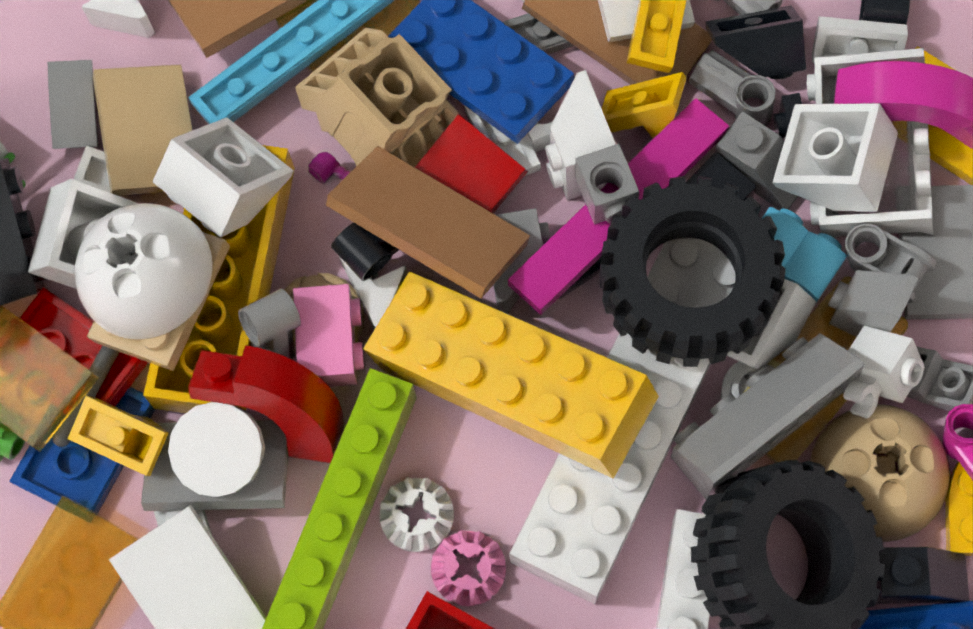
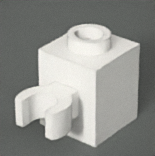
M864 326L848 351L859 357L865 365L857 378L849 383L843 397L846 400L855 402L850 410L851 413L864 418H869L874 413L879 396L903 403L911 389L920 382L925 369L913 338Z

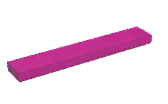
M695 98L628 163L639 190L638 199L641 200L643 198L644 188L656 182L660 184L662 189L668 188L670 178L684 176L723 138L729 130V125ZM607 183L600 191L603 193H614L619 188L612 183ZM585 204L508 279V286L542 315L601 257L603 242L607 239L608 228L611 223L603 221L594 224Z

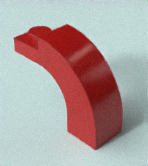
M245 345L242 356L201 350L188 386L190 399L237 405L260 412L273 420L284 432L289 457L331 463L344 430V419L339 400L320 377L290 358L258 347Z

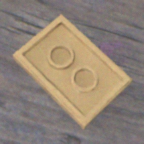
M181 64L94 69L93 82L110 193L121 196L164 192L153 183V179L172 138L192 131Z

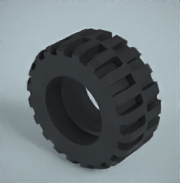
M684 176L670 178L669 187L664 189L656 182L644 188L641 200L632 196L622 206L621 217H614L608 228L607 239L603 242L600 265V288L603 290L602 302L606 314L613 315V326L621 336L629 334L633 338L632 347L642 354L648 348L657 352L656 361L670 364L671 357L683 359V367H698L700 359L708 358L711 364L725 361L730 351L739 354L749 346L754 336L759 337L766 327L780 297L779 294L784 283L786 268L782 266L785 257L783 242L774 240L777 227L770 216L762 219L758 216L761 205L752 196L743 201L737 197L739 188L727 182L723 189L711 186L712 178L698 176L697 184H686ZM696 238L707 241L719 248L731 262L736 274L734 287L725 299L710 306L693 308L675 304L662 297L647 278L646 263L650 253L661 244L673 239Z
M785 460L738 473L736 477L729 478L717 487V494L708 496L701 510L706 516L696 519L693 529V536L698 537L697 546L691 547V563H697L699 575L693 576L697 591L704 590L707 600L703 604L711 617H721L722 620L719 623L721 629H859L865 623L870 614L866 608L875 607L881 591L876 588L877 581H881L884 578L885 564L880 563L879 552L884 551L882 537L876 536L873 525L878 523L872 510H865L862 505L865 499L854 486L849 488L845 486L847 480L834 470L825 471L826 468L816 462L805 461L800 463L798 460ZM777 514L795 527L802 538L807 553V578L796 600L786 594L778 585L768 564L766 552L767 535L771 523Z

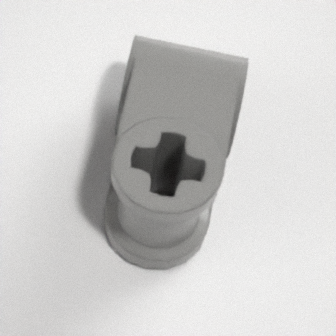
M870 223L853 227L845 240L847 260L855 272L856 270L910 274L919 278L914 290L927 270L933 271L937 265L936 260L921 248L904 242ZM864 242H871L879 247V251L871 257H861L855 253V249ZM914 290L909 298L908 303H912L916 297Z

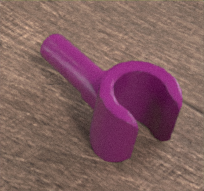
M328 152L317 154L308 165L309 174L322 184H325L332 175L343 180L350 173L346 168L340 166L336 158Z

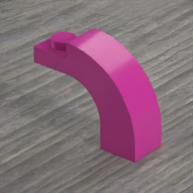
M909 61L870 62L838 69L834 104L880 103L890 121H914L930 124L945 130L971 149L973 148L972 77L946 67Z

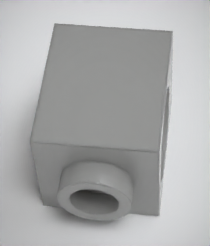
M619 143L575 158V179L594 224L603 221L611 223L614 217H621L622 206L632 196L639 198L638 187ZM603 183H612L619 190L614 193H603L597 187Z

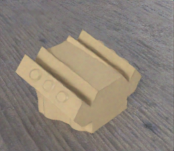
M364 28L295 87L302 109L316 112L321 130L328 132L351 155L350 157L355 161L356 166L379 146L415 167L459 114L447 100L452 89L400 34L394 38H389L382 30Z

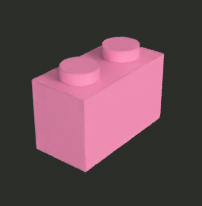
M349 284L293 288L294 304L301 320L300 326L295 328L297 362L315 373L329 387L358 385L357 370H365L363 342L355 343L354 326H362L360 298L352 299Z

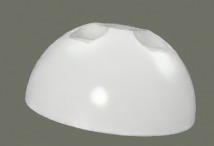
M148 203L121 207L101 218L84 237L75 263L77 292L88 314L106 331L128 339H148L161 336L183 324L202 303L212 277L211 250L200 228L188 217L174 209Z

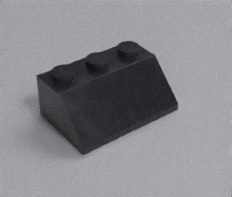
M8 158L0 159V306L37 294L44 287L43 281L47 280L46 278L28 273L34 251L30 237L36 235L35 225L30 211H23L18 195V193L23 192L22 178L17 166H10Z

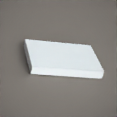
M189 505L109 559L155 629H262L266 615L192 505Z

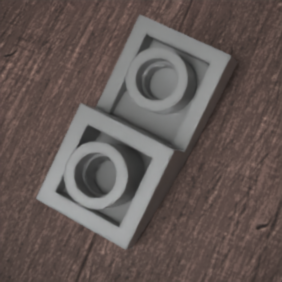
M92 60L47 62L52 149L86 147V145L98 147Z
M917 347L925 369L920 382L911 389L907 397L947 411L961 404H973V366L944 360L935 350Z

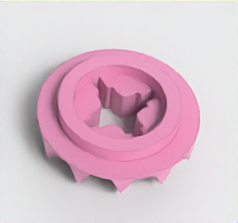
M460 530L456 534L443 538L441 544L432 554L431 576L434 585L444 598L454 604L476 606L485 603L497 594L504 582L506 562L503 552L496 541L481 531ZM457 552L461 557L464 556L468 560L473 559L475 556L478 558L481 554L484 555L476 566L479 578L482 580L481 583L476 578L472 579L468 574L452 581L460 569L457 561L458 558L455 555Z

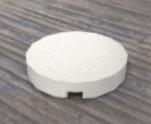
M217 402L195 406L181 416L171 432L168 448L172 470L181 483L197 494L212 497L239 492L251 483L259 472L258 470L265 452L261 428L251 414L235 405Z

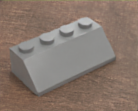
M821 333L809 342L804 337L800 338L782 354L786 360L772 370L766 365L756 372L746 382L750 388L738 398H735L731 393L720 400L710 410L713 417L699 427L696 422H693L678 433L673 439L677 445L673 447L671 458L707 500L708 496L716 494L717 487L729 478L736 477L738 473L744 472L843 394L849 383L857 378L865 365L860 358Z

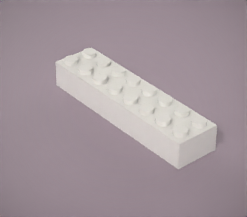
M678 238L663 244L647 278L653 288L668 301L680 306L696 308L710 306L725 299L734 287L736 274L727 256L716 246L701 239ZM629 334L625 336L618 335L607 358L647 375L659 395L656 403L614 479L559 453L509 553L510 563L593 604L596 603L673 444V439L677 435L711 365L708 358L700 359L698 367H683V359L671 357L670 364L656 361L657 352L648 348L642 354L632 347L633 338Z

